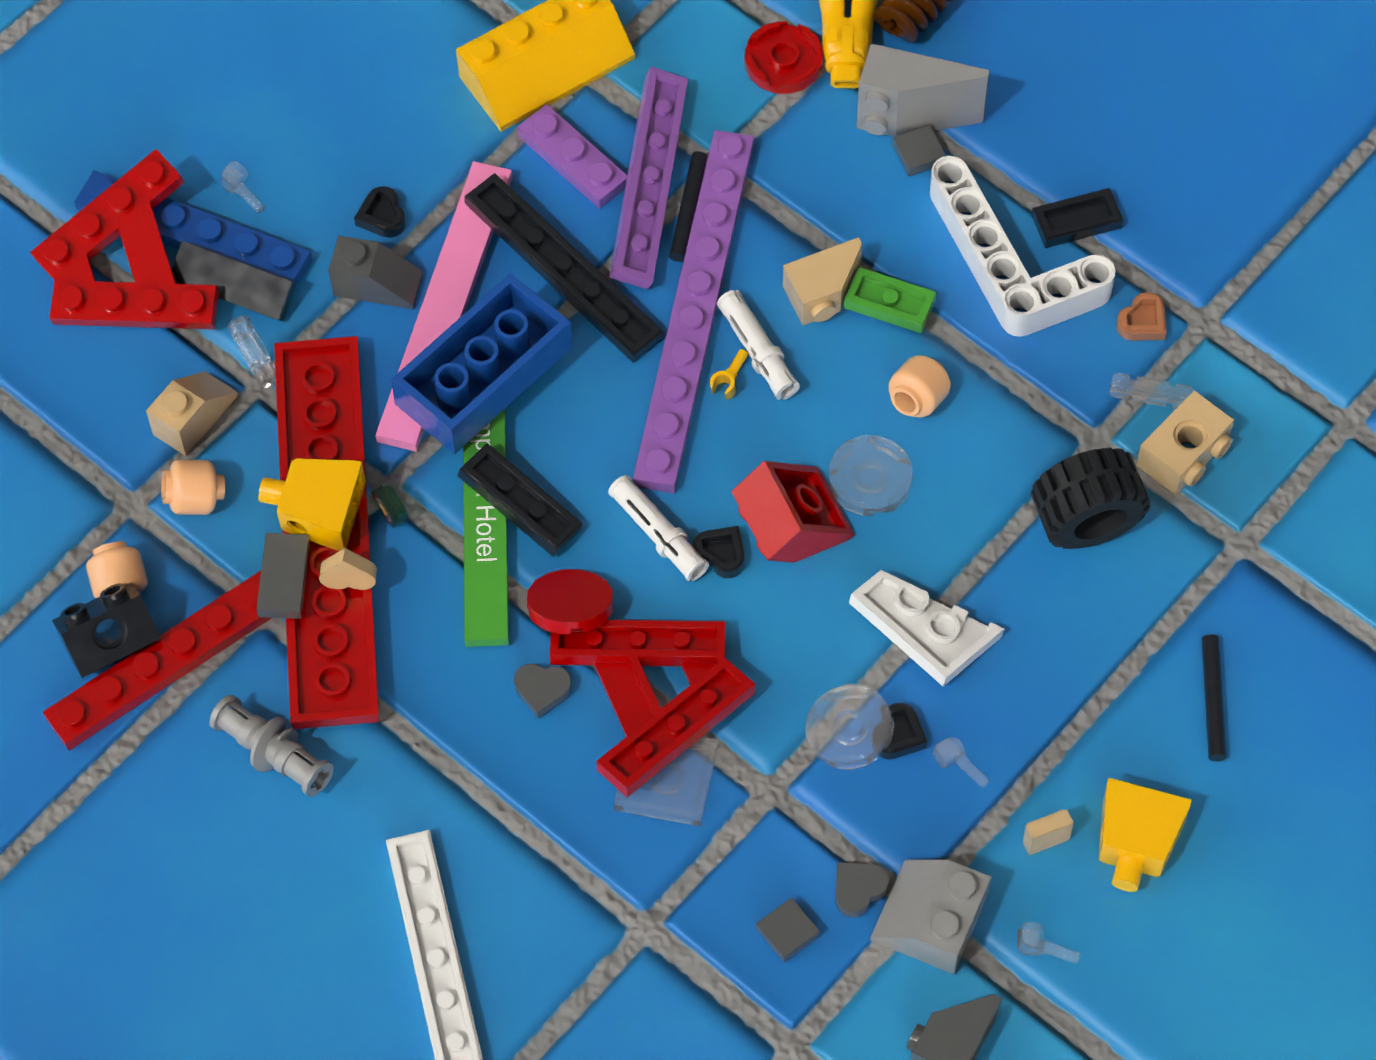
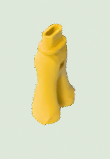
M819 0L822 16L823 52L826 61V71L831 74L830 85L832 87L859 88L860 77L870 45L872 44L874 13L878 0H852L851 17L849 18L845 17V0Z

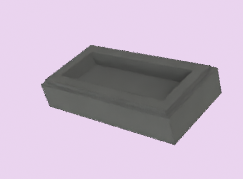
M266 533L256 610L258 617L302 619L310 549L309 535Z

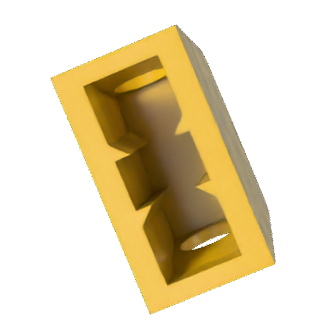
M297 458L291 462L286 481L267 477L262 479L258 495L259 502L278 506L277 515L281 529L285 532L309 535L310 541L336 551H341L347 547L366 484L362 462L354 460Z
M1108 778L1102 803L1099 860L1102 863L1116 866L1112 879L1114 887L1123 891L1135 892L1139 888L1142 873L1154 877L1161 876L1186 822L1191 799Z

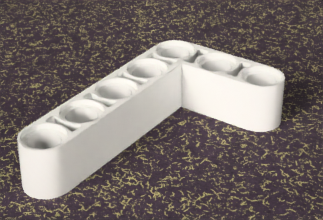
M944 156L935 161L931 172V200L998 321L1007 333L1018 337L1027 336L1099 308L1109 301L1115 277V267L1110 259L1103 255H1090L1030 278L966 163L956 156ZM944 181H952V182H954V183H951V184H950V183H945ZM968 212L972 215H963L961 213ZM979 244H987L990 247H981ZM996 276H1005L1009 279L1003 280L997 278ZM1094 279L1100 281L1101 283H1092L1089 280ZM1051 294H1061L1065 297L1058 298ZM1022 308L1027 310V312H1017L1014 309Z

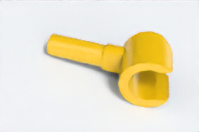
M739 349L726 371H718L712 375L710 379L712 394L716 391V387L719 384L728 383L730 386L725 392V398L729 400L735 396V378L748 356L746 350Z

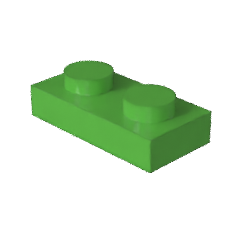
M858 267L845 296L844 309L922 334L935 303L936 292Z

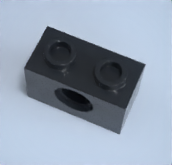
M122 583L111 585L101 592L100 597L86 604H73L64 609L59 617L52 620L73 665L82 678L161 639L141 595L132 583L127 585ZM106 619L114 620L109 630L101 633L96 632L100 622Z

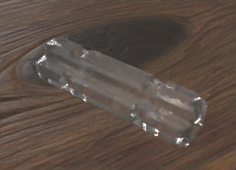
M241 315L237 319H232L229 322L230 333L235 342L238 343V347L249 368L254 372L259 386L263 389H268L276 385L275 364L271 362V357L258 333L254 331V326L249 317Z
M1122 373L1113 374L1109 390L1110 396L1126 400L1127 396L1133 397L1132 401L1166 407V403L1172 404L1174 409L1193 392L1191 386L1176 383V387H1171L1170 382L1138 376L1136 380L1130 379L1131 375Z

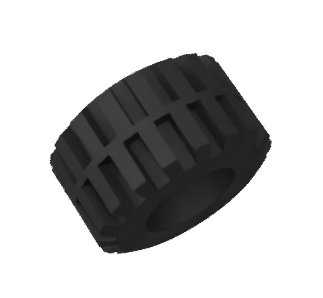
M1120 448L1094 449L1062 460L1045 471L1040 476V479L1035 481L1032 486L1033 490H1031V497L1049 542L1053 546L1063 547V549L1091 547L1122 535L1145 517L1151 503L1131 454Z

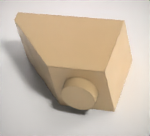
M859 237L783 265V288L802 326L814 321H826L833 317L835 313L841 311L857 268L861 266L862 242Z
M205 371L172 380L146 410L153 435L187 456L238 397V393Z

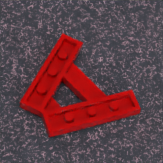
M157 149L30 252L38 264L54 280L49 318L54 325L215 330L219 289L217 286L176 284L153 208L185 182L182 176ZM121 236L135 283L95 281L89 261Z
M607 620L606 623L589 632L583 633L582 628L571 629V634L551 632L550 665H591L597 671L626 736L596 761L597 771L627 798L755 694V683L725 658V621ZM642 666L681 667L690 686L661 708Z

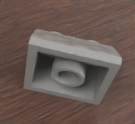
M905 860L870 940L954 975L988 898L991 877L951 860Z

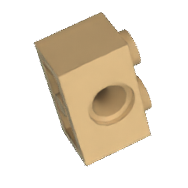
M1194 390L1140 445L1136 466L1174 495H1177L1186 484L1192 487L1200 480L1206 470L1205 465L1212 457L1219 459L1226 453L1233 442L1230 434L1234 419ZM1188 442L1195 445L1196 448H1186L1180 443Z

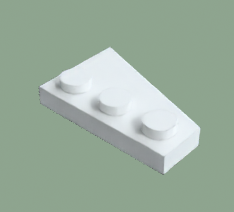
M882 570L851 594L849 604L942 686H945L1001 639L1004 628L992 622L987 626L968 617L969 612L956 605L951 609L929 598L927 591Z

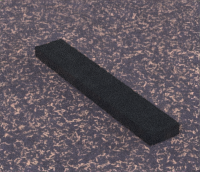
M492 174L465 195L464 203L631 362L634 363L663 339L664 331L497 174Z

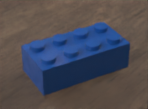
M510 273L391 379L395 405L455 455L572 348L571 322Z

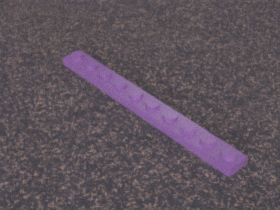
M714 130L633 475V482L638 488L675 494L717 310V301L722 288L754 147V136Z

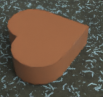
M1151 292L1137 295L1133 300L1132 306L1125 307L1118 314L1116 323L1118 334L1122 338L1131 341L1165 340L1167 332L1163 300Z

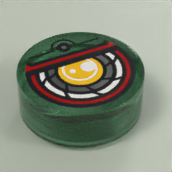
M383 484L371 492L378 510L391 527L395 528L407 520L406 508L390 485Z

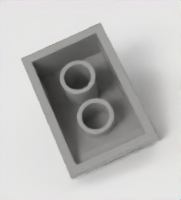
M871 44L859 81L856 128L865 130L873 135L895 137L930 125L933 131L983 123L990 70Z

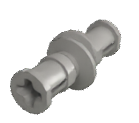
M234 695L224 697L215 706L210 716V726L217 732L224 730L235 738L238 744L250 750V763L255 770L268 772L275 769L283 776H288L300 784L302 792L309 797L316 796L330 782L334 771L333 765L327 760L319 761L306 752V748L297 743L299 733L293 728L285 730L286 722L283 718L275 717L267 722L259 715H254L242 707L241 700Z

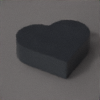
M385 186L376 187L371 190L354 217L355 226L387 238L400 235L406 226L404 212L399 207L396 192L390 187Z
M739 526L707 530L695 537L693 548L709 562V566H712L718 576L733 578L742 572L744 568V550Z
M894 703L884 711L882 724L874 731L872 744L874 751L881 758L896 759L927 749L928 742L913 708L905 703Z

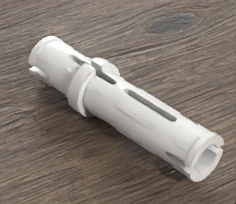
M731 290L726 292L718 299L717 306L730 323L742 345L748 351L752 359L753 369L757 374H762L776 399L781 400L782 398L785 400L790 398L799 390L800 384L786 366L782 350L771 343L766 332L746 304L740 291L736 290L734 292Z
M621 476L610 486L609 495L619 503L634 522L656 544V552L663 558H669L685 576L687 581L693 582L706 572L709 562L687 541L686 532L680 527L675 528L656 505L638 488L630 476Z

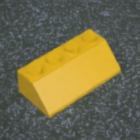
M546 0L456 49L460 79L501 132L530 117L546 104L550 106L635 59V52L610 0Z

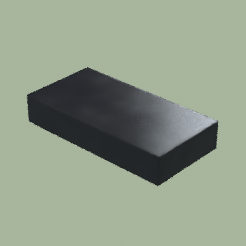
M1110 188L1037 206L1032 209V218L1045 248L1121 229L1123 226V218Z

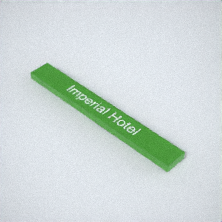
M506 408L463 446V465L486 443L506 458ZM463 481L465 647L509 645L507 518Z

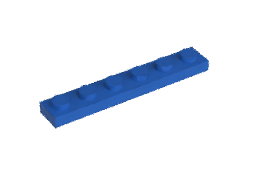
M93 170L74 201L77 211H81L118 179ZM165 198L153 208L163 243L180 248L181 242L185 241L297 283L295 290L312 261L311 251L178 201Z

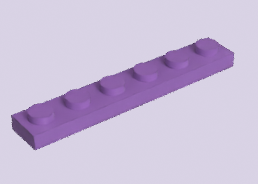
M650 67L645 76L609 278L647 290L654 279L688 78L654 67Z

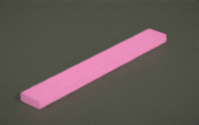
M473 161L398 372L465 314L494 232L464 203L465 195L494 173L510 187L513 178L512 170ZM392 389L375 435L376 442L417 452L425 429L395 405Z

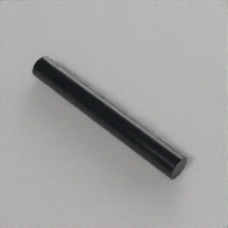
M700 151L693 152L670 249L669 257L676 262H682L685 258L708 156Z
M1209 634L1201 638L1208 759L1218 762L1226 759L1219 637Z

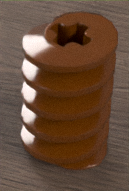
M884 0L882 6L875 10L874 17L881 28L887 33L906 42L913 43L918 39V32H924L928 28V22L935 21L938 12L944 11L947 8V2L953 0Z

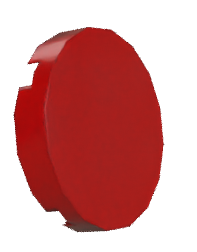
M776 21L763 25L751 34L745 48L744 67L749 78L761 89L776 94L795 93L806 89L818 78L822 70L823 47L818 36L806 26L798 24V27L788 25V21Z
M562 569L550 572L536 579L528 589L527 608L529 616L533 623L553 633L571 634V629L582 628L583 633L589 632L606 623L613 612V590L605 579L592 572L581 569Z

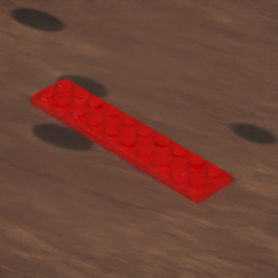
M358 336L274 343L280 480L286 481L291 462L297 458L361 461L366 484L346 549L371 561ZM282 530V534H290ZM310 541L302 619L286 618L291 727L295 730L380 722L373 587L366 590L350 587L331 589L321 584L319 580L321 563L339 551Z

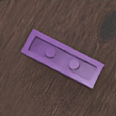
M547 104L517 127L518 137L599 209L625 189L627 175Z

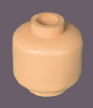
M916 355L907 359L893 374L889 381L888 391L896 410L906 416L923 418L932 414L950 392L951 382L947 371L940 362L927 356Z
M175 460L172 462L169 470H163L162 472L163 504H169L171 511L178 515L210 514L216 506V501L224 500V475L216 474L214 464L208 460Z
M124 541L104 544L93 550L94 556L87 561L86 571L95 599L100 597L104 589L118 583L124 585L132 583L139 593L145 590L148 579L139 550L134 547H127Z

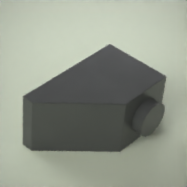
M338 236L328 270L334 296L407 309H414L423 277L422 270L381 243L345 236Z
M993 994L933 1012L926 1025L923 1026L918 1023L911 1034L906 1047L912 1051L911 1060H976L999 1015L1002 998Z

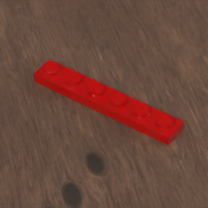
M261 570L160 635L161 639L132 653L43 711L46 721L67 750L70 751L272 619L258 617L256 611Z

